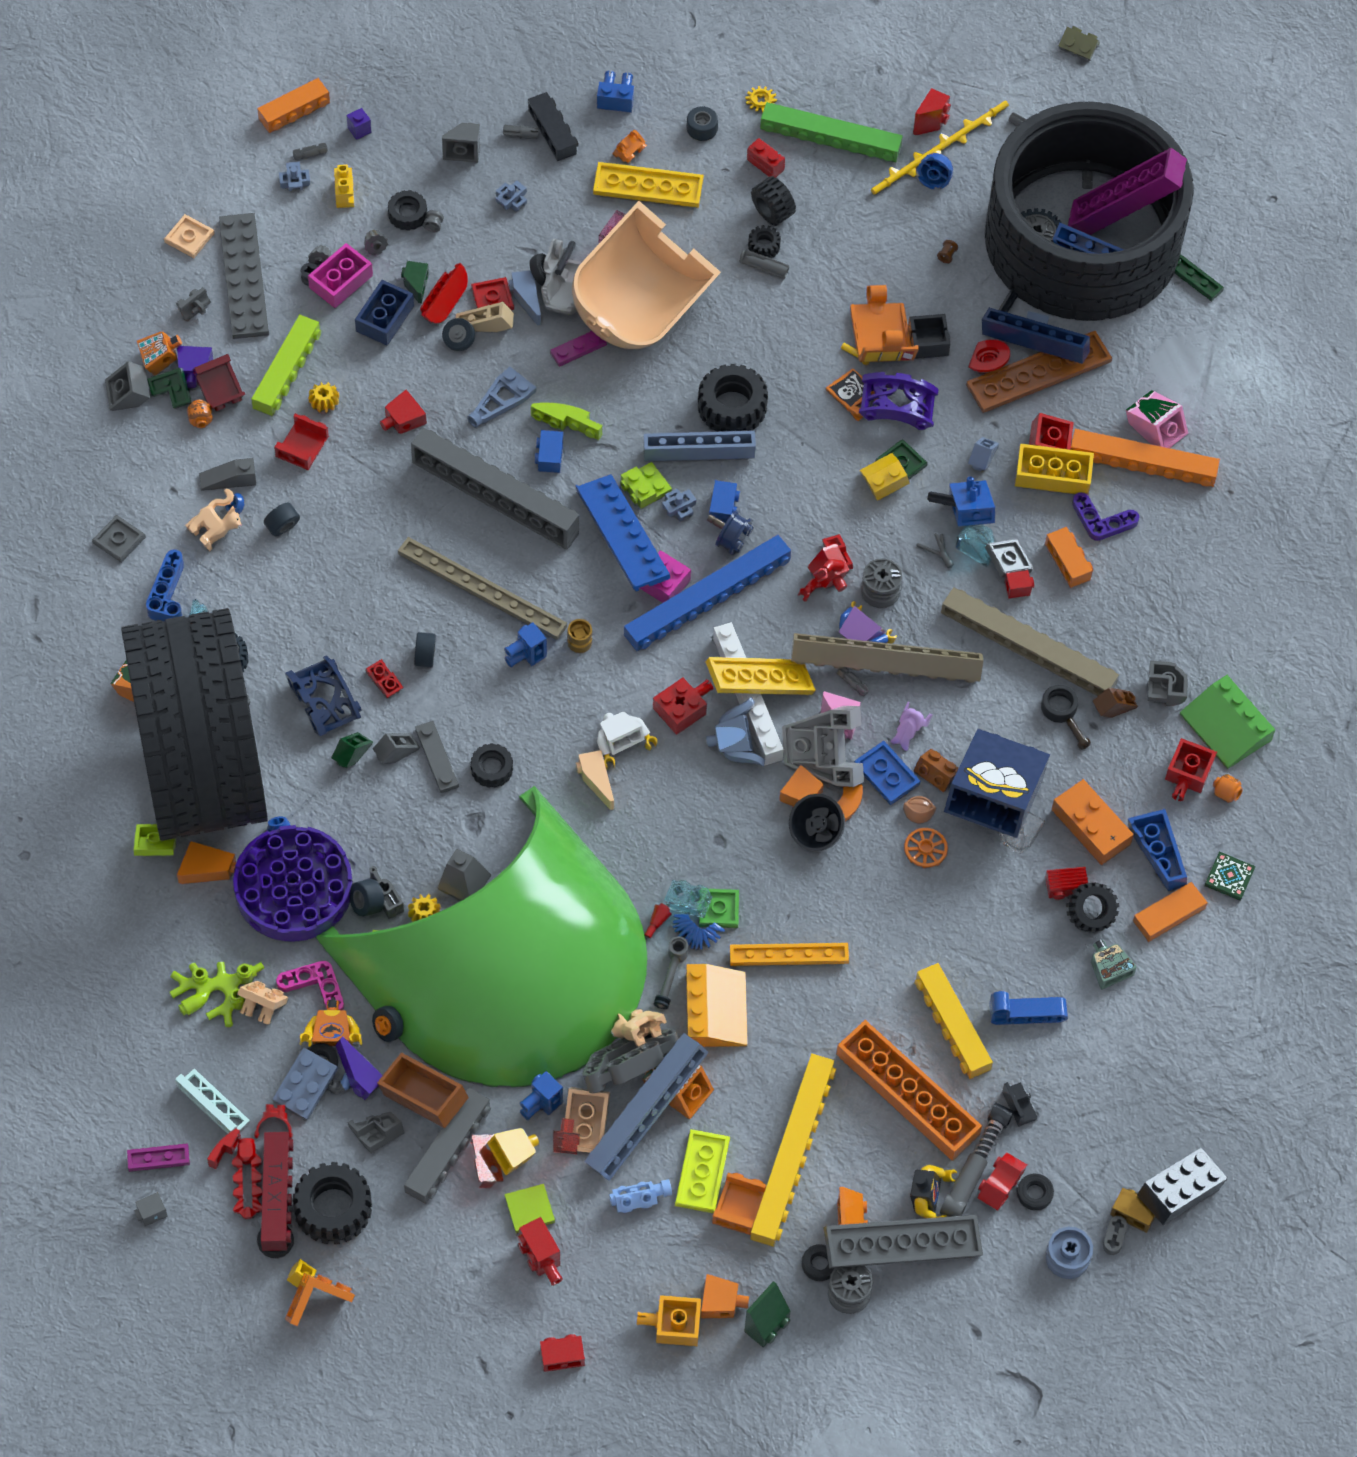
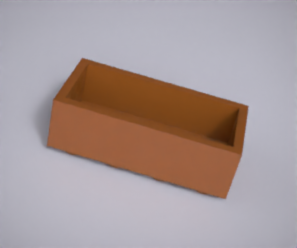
M402 1052L377 1082L384 1096L444 1129L469 1098L461 1084Z

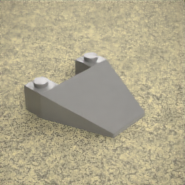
M840 706L782 726L784 764L795 769L802 765L816 778L836 786L854 787L863 783V763L846 762L844 729L851 730L861 726V707Z

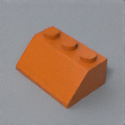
M839 1187L837 1199L838 1225L868 1223V1220H864V1213H867V1201H863V1194L846 1187Z

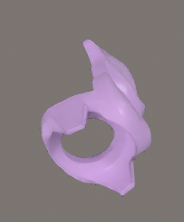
M907 702L899 721L900 725L897 728V734L891 740L892 744H900L905 751H908L909 742L914 738L916 731H919L922 726L928 727L933 715L929 713L926 719H924V716L919 711L909 708L910 702Z

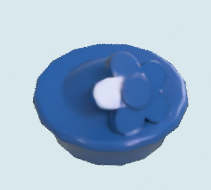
M234 494L233 501L225 506L227 511L234 506L236 513L240 514L242 512L244 498L241 494Z
M283 816L274 817L268 821L267 831L271 832L279 829L281 826L290 825V822Z

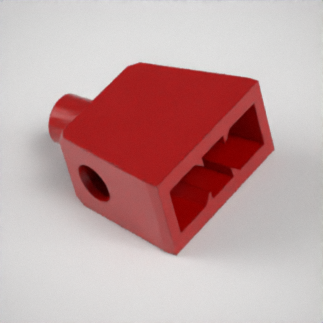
M407 389L385 406L386 418L380 421V425L385 431L394 427L399 434L427 424L426 413Z

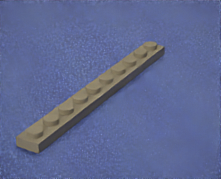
M407 537L398 549V554L518 620L528 625L534 622L542 633L555 640L559 639L567 627V622L410 537Z

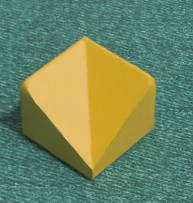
M300 1259L292 1266L287 1281L298 1288L304 1273L315 1276L317 1270Z

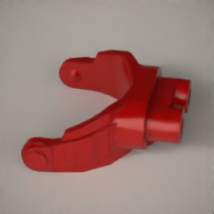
M266 1104L262 1119L256 1126L254 1137L258 1139L259 1128L265 1120L276 1117L287 1124L289 1137L292 1139V1128L288 1122L287 1113H285V1105H277V1108H274L273 1104Z

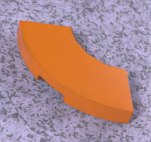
M862 784L854 787H843V795L837 803L843 810L845 821L852 817L861 804Z

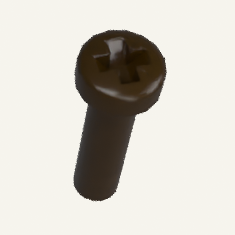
M1069 718L1066 723L1079 742L1077 746L1081 750L1088 748L1091 741L1083 736L1073 718Z

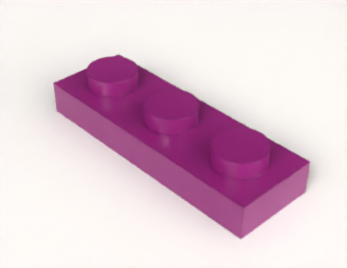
M590 331L551 349L550 354L560 367L606 346L607 342L598 337L593 331Z
M187 1143L127 1150L128 1170L132 1172L190 1165L189 1145Z

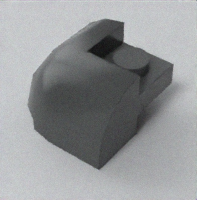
M1150 660L1147 701L1166 702V706L1180 705L1185 702L1188 688L1187 674L1176 666V663Z

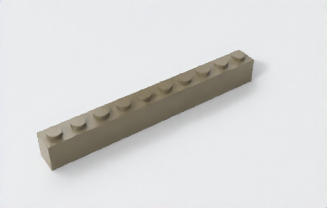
M953 587L942 603L941 613L1096 696H1099L1107 688H1114L1117 684L1119 674L1113 669L1100 665L1096 660L1083 656L1079 651L1066 647L1062 642H1056L1049 638L1048 635L1039 633L1031 626L1017 621L1014 617L1003 614L997 608L986 605L982 600L969 596L963 590Z
M794 633L791 661L797 664L813 663L815 666L831 665L839 669L850 667L857 671L868 669L876 673L887 671L894 675L900 673L913 677L924 675L931 679L938 677L946 678L950 681L960 679L974 683L981 680L983 654Z

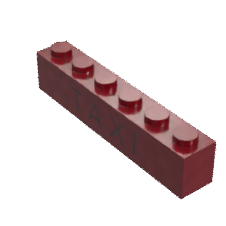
M264 1132L262 1251H287V1243H291V1230H288V1224H292V1213L288 1212V1206H292V1194H289V1188L293 1187V1176L289 1175V1170H293V1157H290V1152L294 1151V1141L290 1139L289 1132Z

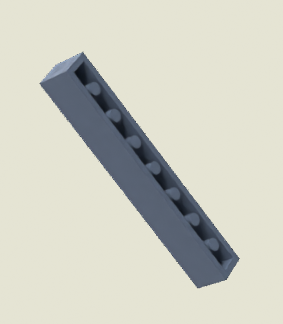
M683 1033L656 1070L651 1073V1076L639 1089L635 1097L627 1104L625 1110L614 1121L611 1128L601 1138L597 1146L589 1153L584 1162L610 1181L709 1052L701 1044Z

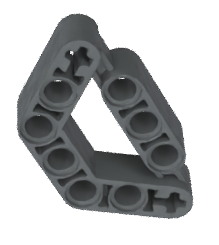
M661 1030L662 1035L653 1038L650 1033L644 1037L646 1043L639 1047L636 1046L634 1041L623 1038L594 1052L582 1073L589 1093H597L604 1090L610 1081L615 1085L623 1084L659 1066L664 1056L669 1053L679 1039L676 1030Z

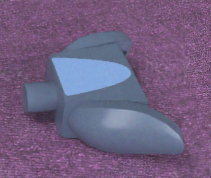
M750 697L744 703L725 712L719 719V723L715 725L716 734L706 736L708 747L718 746L719 752L724 753L725 757L730 761L757 764L764 767L765 759L758 754L751 753L754 750L748 717L745 716L755 704L753 698Z

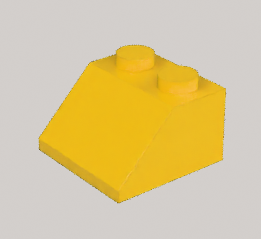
M893 453L860 470L877 501L910 484L905 470Z

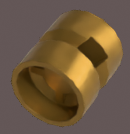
M575 619L568 625V647L575 653H584L592 645V626L584 619Z

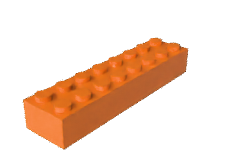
M864 1020L837 1045L836 1055L952 1161L980 1135L982 1125L867 1020Z

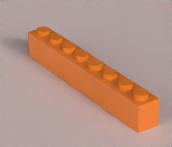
M1079 429L1074 430L1070 450L1094 453L1093 463L1107 464L1112 467L1126 468L1130 471H1140L1149 475H1159L1168 479L1173 478L1187 483L1192 482L1214 487L1220 462L1218 458Z

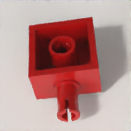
M682 677L653 697V709L677 735L706 715L707 703L702 697L714 689L713 685L706 679L703 683L693 688Z
M1183 738L1180 739L1165 780L1177 784L1172 794L1174 800L1180 794L1178 801H1183L1187 789L1198 793L1202 792L1214 764L1217 751Z
M539 1217L519 1227V1236H517L519 1240L518 1247L522 1254L526 1253L529 1259L527 1263L531 1271H536L538 1276L546 1274L551 1285L554 1286L563 1280L556 1268L560 1266V1250L544 1221Z

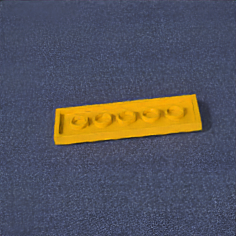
M598 162L593 195L699 208L704 175Z
M709 657L705 661L717 693L812 695L816 691L806 665L797 664L791 661V659Z

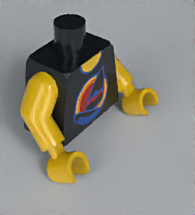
M926 1165L921 1170H915L910 1192L914 1212L924 1219L947 1217L946 1215L937 1217L935 1213L941 1178L944 1182H955L956 1180L952 1179L951 1174H956L957 1171L944 1170L933 1165Z

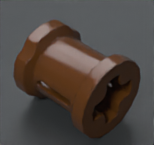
M945 240L942 250L937 254L938 259L943 263H951L954 252H957L959 248L957 243L952 240Z

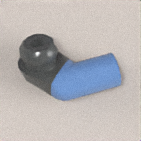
M344 1073L342 1080H332L328 1088L331 1093L338 1094L350 1088L346 1073Z

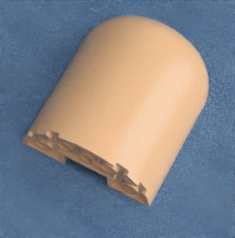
M640 201L630 209L579 265L572 283L573 301L584 323L604 341L624 349H642L658 342L721 273L695 249L686 254L661 231L666 224Z

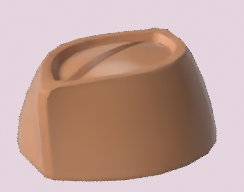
M914 796L904 803L903 810L910 821L924 823L931 819L936 807L926 797Z

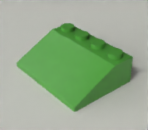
M1228 675L1210 685L1180 712V715L1209 749L1217 751L1216 757L1227 769L1272 741L1275 733L1274 727Z

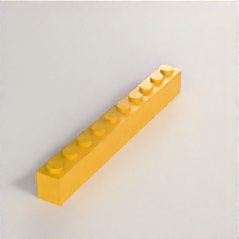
M811 1053L751 1231L750 1240L774 1247L776 1240L780 1241L783 1232L780 1226L782 1222L786 1223L789 1211H786L787 1205H792L795 1193L792 1191L794 1186L798 1187L801 1175L798 1173L800 1168L804 1169L807 1157L804 1155L806 1150L810 1151L813 1139L810 1137L812 1132L816 1133L819 1121H816L818 1114L822 1115L825 1106L822 1103L823 1098L829 1095L831 1088L828 1085L829 1080H833L837 1068H834V1060Z

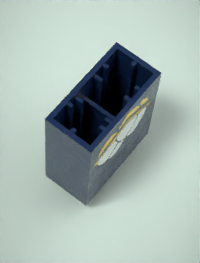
M977 729L951 783L944 812L1018 838L1042 784L1050 754L1003 738L998 734Z

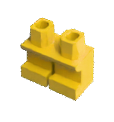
M347 164L338 165L337 168H334L336 208L354 207L352 168H348Z

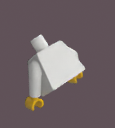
M625 712L616 715L607 713L600 723L601 730L598 732L597 744L605 758L606 770H608L606 763L609 761L615 767V759L609 753L614 755L645 739V748L647 750L652 748L649 742H652L655 747L657 745V738L649 735L650 731L643 720L629 716Z

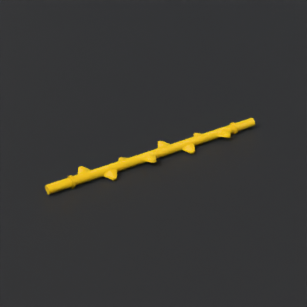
M1005 100L994 108H990L988 112L974 121L964 119V128L950 137L940 134V144L924 154L914 152V161L902 169L897 170L890 167V177L885 178L881 183L871 189L872 194L875 195L884 188L890 187L893 182L906 174L916 177V167L919 166L921 160L928 154L941 153L943 149L955 141L965 144L967 142V133L981 124L991 126V118L1009 106L1008 102Z

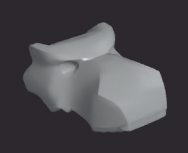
M552 239L549 252L544 260L546 280L541 288L545 308L553 312L573 315L577 313V309L572 296V283L574 275L582 262L569 259L562 274L556 275L555 270L563 256L564 248L563 240Z

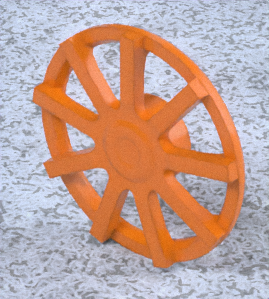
M919 828L907 836L904 843V851L911 863L926 868L940 865L947 856L948 845L944 836L937 830ZM923 831L932 832L929 839H925ZM917 832H919L921 837L920 842L912 837ZM936 833L942 840L933 843L932 839ZM909 840L918 846L908 847ZM944 843V851L934 848ZM909 851H919L914 857L909 853ZM933 852L941 854V858L937 860ZM921 855H923V863L916 861ZM927 856H930L934 862L926 863Z

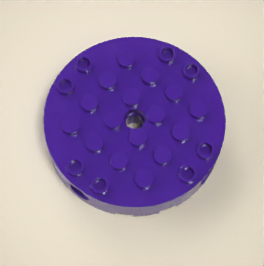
M287 825L271 832L266 831L253 839L245 847L235 865L233 886L239 911L252 928L269 938L289 942L315 938L332 926L334 927L349 907L353 881L348 858L336 840L318 829Z

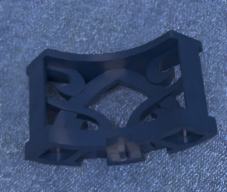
M327 655L323 657V661L295 673L292 670L285 673L291 691H293L300 702L302 701L306 704L305 712L314 732L318 736L327 734L326 732L353 720L360 719L361 715L359 712L362 711L358 701H354L335 660L330 659ZM310 682L313 683V686L311 688H305L306 686H310ZM317 682L335 687L330 704L323 698L310 697L316 691ZM318 704L323 705L321 709H317L316 706ZM346 705L350 709L351 714L340 719L335 710L337 709L339 713L345 714L342 706ZM331 716H332V717L334 718L335 722H332V723H330V724L324 726V724H325V723L331 718Z

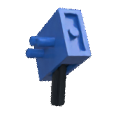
M970 476L967 477L966 482L950 483L949 495L932 491L928 493L927 500L929 502L952 506L958 526L995 523V505L986 480L974 481V478Z

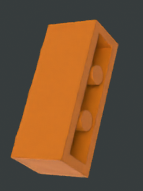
M1067 527L1047 534L1045 545L1070 588L1090 581L1093 567L1085 559L1083 549L1078 547L1074 534Z

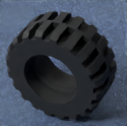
M725 364L721 365L719 369L714 368L710 370V374L707 373L703 377L698 390V412L702 421L706 422L709 428L713 427L715 432L751 431V428H757L759 422L761 423L765 418L768 403L767 385L760 374L756 375V371L752 368L747 369L744 365L736 366V364H730V366ZM727 392H737L744 395L749 401L740 407H728L721 404L717 397Z
M331 1162V1165L327 1166L325 1163L319 1164L320 1168H310L308 1175L303 1174L300 1177L301 1183L296 1184L295 1193L293 1194V1207L298 1225L302 1227V1231L306 1235L310 1234L311 1239L315 1241L321 1239L323 1244H328L329 1241H333L334 1244H340V1240L345 1239V1242L352 1240L351 1236L353 1234L358 1236L361 1233V1227L366 1228L368 1218H371V1191L363 1175L360 1176L359 1171L355 1168L350 1170L349 1165L345 1163L342 1166H338V1162ZM332 1189L346 1192L351 1197L352 1204L345 1213L335 1217H326L314 1210L313 1203L321 1193Z

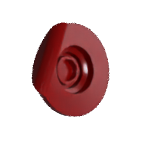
M999 340L978 342L968 368L977 372H991L1000 369L1010 359L1011 353L1008 345Z

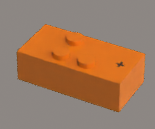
M1084 779L1054 799L1052 811L1100 865H1103L1131 845L1134 834Z

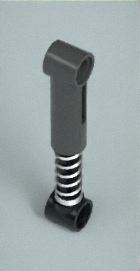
M997 1102L994 1104L987 1119L989 1122L988 1127L985 1128L986 1132L982 1134L983 1138L979 1140L980 1144L976 1146L977 1150L969 1154L950 1194L947 1195L941 1207L940 1213L948 1217L962 1216L967 1202L988 1164L986 1157H989L988 1153L992 1151L991 1147L995 1145L994 1141L998 1139V1133H1001L1002 1129L1008 1127L1014 1114L1013 1110Z

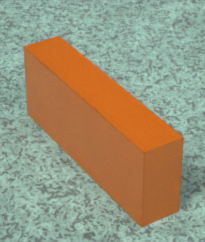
M1190 882L1135 914L1133 922L1147 941L1150 942L1206 909L1208 902L1195 885Z

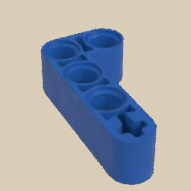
M170 550L165 555L146 601L147 613L152 620L165 621V619L182 616L180 604L171 600L184 569L182 553L178 550Z
M1005 991L994 992L990 997L991 1023L995 1025L1058 1023L1068 1019L1066 999L1063 997L1009 999V993Z

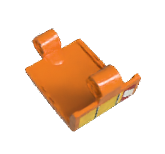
M886 285L867 286V304H852L850 306L859 362L912 361L919 350L918 345L911 346L904 304H886Z

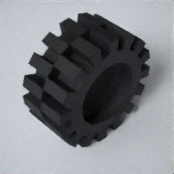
M761 225V228L757 226L756 230L752 229L749 234V251L774 258L780 249V233L776 232L774 227L771 230L769 225L767 228H765V225ZM761 239L769 240L771 244L763 246L760 245L758 241Z

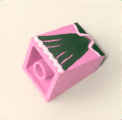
M1153 390L1126 409L1128 423L1151 445L1170 448L1188 434L1182 405Z

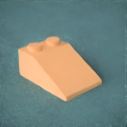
M569 1088L561 1149L588 1153L593 1151L605 1134L610 1092L589 1093L588 1089Z

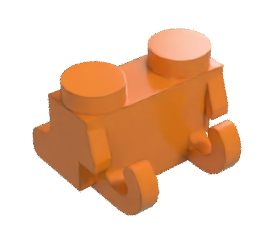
M633 130L618 143L612 154L615 157H619L623 162L629 163L635 157L634 153L636 151L640 153L647 146L645 144L646 141L638 131Z

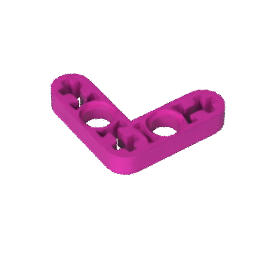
M319 961L282 972L277 976V987L282 992H290L318 983L326 1010L327 1000H331L333 997L339 1001V1010H344L343 998L332 965L328 961ZM321 968H325L328 978L324 979ZM304 972L310 974V978L305 981L299 978V975ZM295 975L297 983H294L293 976ZM283 979L288 981V985H284ZM327 984H332L335 986V989L332 992H326L324 987Z

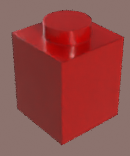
M1028 570L1006 573L1005 587L1008 599L1031 595V590L1034 588V579L1030 577Z

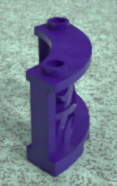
M885 372L864 374L862 377L864 382L862 403L859 413L868 421L877 419L897 420L910 424L918 430H925L934 426L932 421L935 396L938 395L939 389L923 379L920 381L911 379L912 375L896 373V376L885 375ZM897 389H901L912 402L898 407L887 396L894 394ZM877 399L873 402V407H869L870 401Z

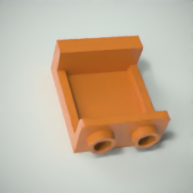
M728 1173L720 1200L713 1214L712 1223L751 1235L766 1184L758 1179L744 1178L739 1173Z

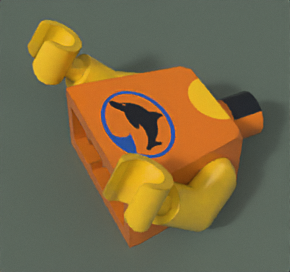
M327 1000V1010H319L317 1015L311 1018L304 1032L300 1035V1045L303 1042H308L309 1047H311L312 1043L313 1045L324 1043L329 1046H335L342 1036L352 1046L354 1042H360V1045H362V1038L359 1027L353 1017L347 1015L345 1010H339V1001Z

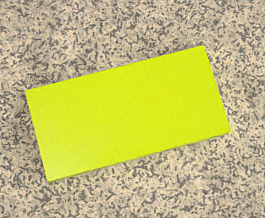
M690 1129L675 1206L714 1213L730 1141L729 1136Z

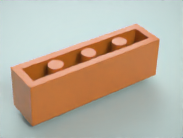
M317 78L258 107V119L269 133L279 130L281 127L293 123L297 119L329 104V91L320 79Z

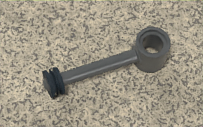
M674 937L669 942L668 955L671 962L661 994L656 995L653 1003L657 1008H669L671 1000L668 998L678 962L684 961L688 956V942L683 937ZM681 947L683 950L681 952H677L674 950V948Z

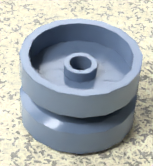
M1064 1227L1057 1230L1050 1238L1046 1250L1048 1268L1055 1275L1064 1279L1080 1277L1086 1272L1093 1255V1244L1090 1237L1076 1227Z

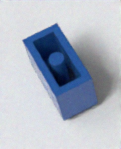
M541 430V436L537 437L536 448H539V453H535V464H538V471L560 473L563 432Z
M715 480L709 515H713L724 523L727 522L732 513L737 510V507L734 506L735 502H739L740 491H737V483Z

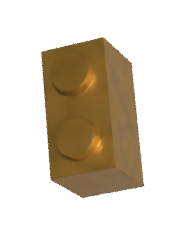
M1122 1188L1110 1213L1113 1217H1123L1127 1224L1145 1233L1148 1232L1155 1218L1154 1214L1137 1196V1192Z

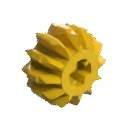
M320 382L319 386L314 384L313 389H310L308 401L311 407L317 409L319 413L322 410L327 413L328 409L334 411L335 406L339 404L340 396L335 385L331 386L329 382L323 385Z
M420 894L419 899L413 897L412 903L408 905V917L412 918V922L440 912L441 905L437 904L436 897L431 899L428 894L426 898H423Z

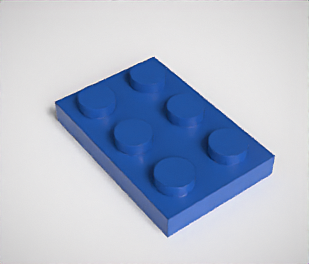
M882 741L854 761V763H863L864 777L890 805L920 785L921 781L885 741Z

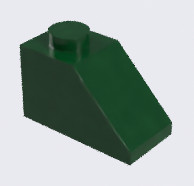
M407 261L406 267L402 268L401 278H404V286L409 292L413 293L416 301L422 303L429 276V265L427 263Z
M359 732L340 738L331 758L336 761L337 765L343 768L353 766L370 748L373 741Z

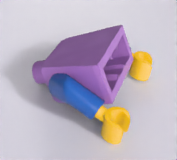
M855 601L840 616L839 633L845 639L890 644L896 640L897 635L894 637L890 636L893 631L892 629H888L886 634H884L885 631L862 612V605L855 607Z

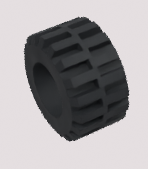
M769 176L751 189L754 206L768 223L777 226L796 212V205L790 191L774 176Z
M1096 882L1081 884L1078 888H1074L1072 895L1068 896L1069 903H1066V907H1068L1069 911H1066L1067 916L1071 917L1069 920L1071 923H1075V927L1089 932L1103 931V929L1109 928L1110 924L1116 921L1115 916L1119 914V911H1117L1119 903H1116L1118 898L1116 895H1113L1114 891L1111 888H1107V885ZM1091 895L1096 896L1102 904L1101 914L1096 919L1087 917L1083 910L1084 901Z

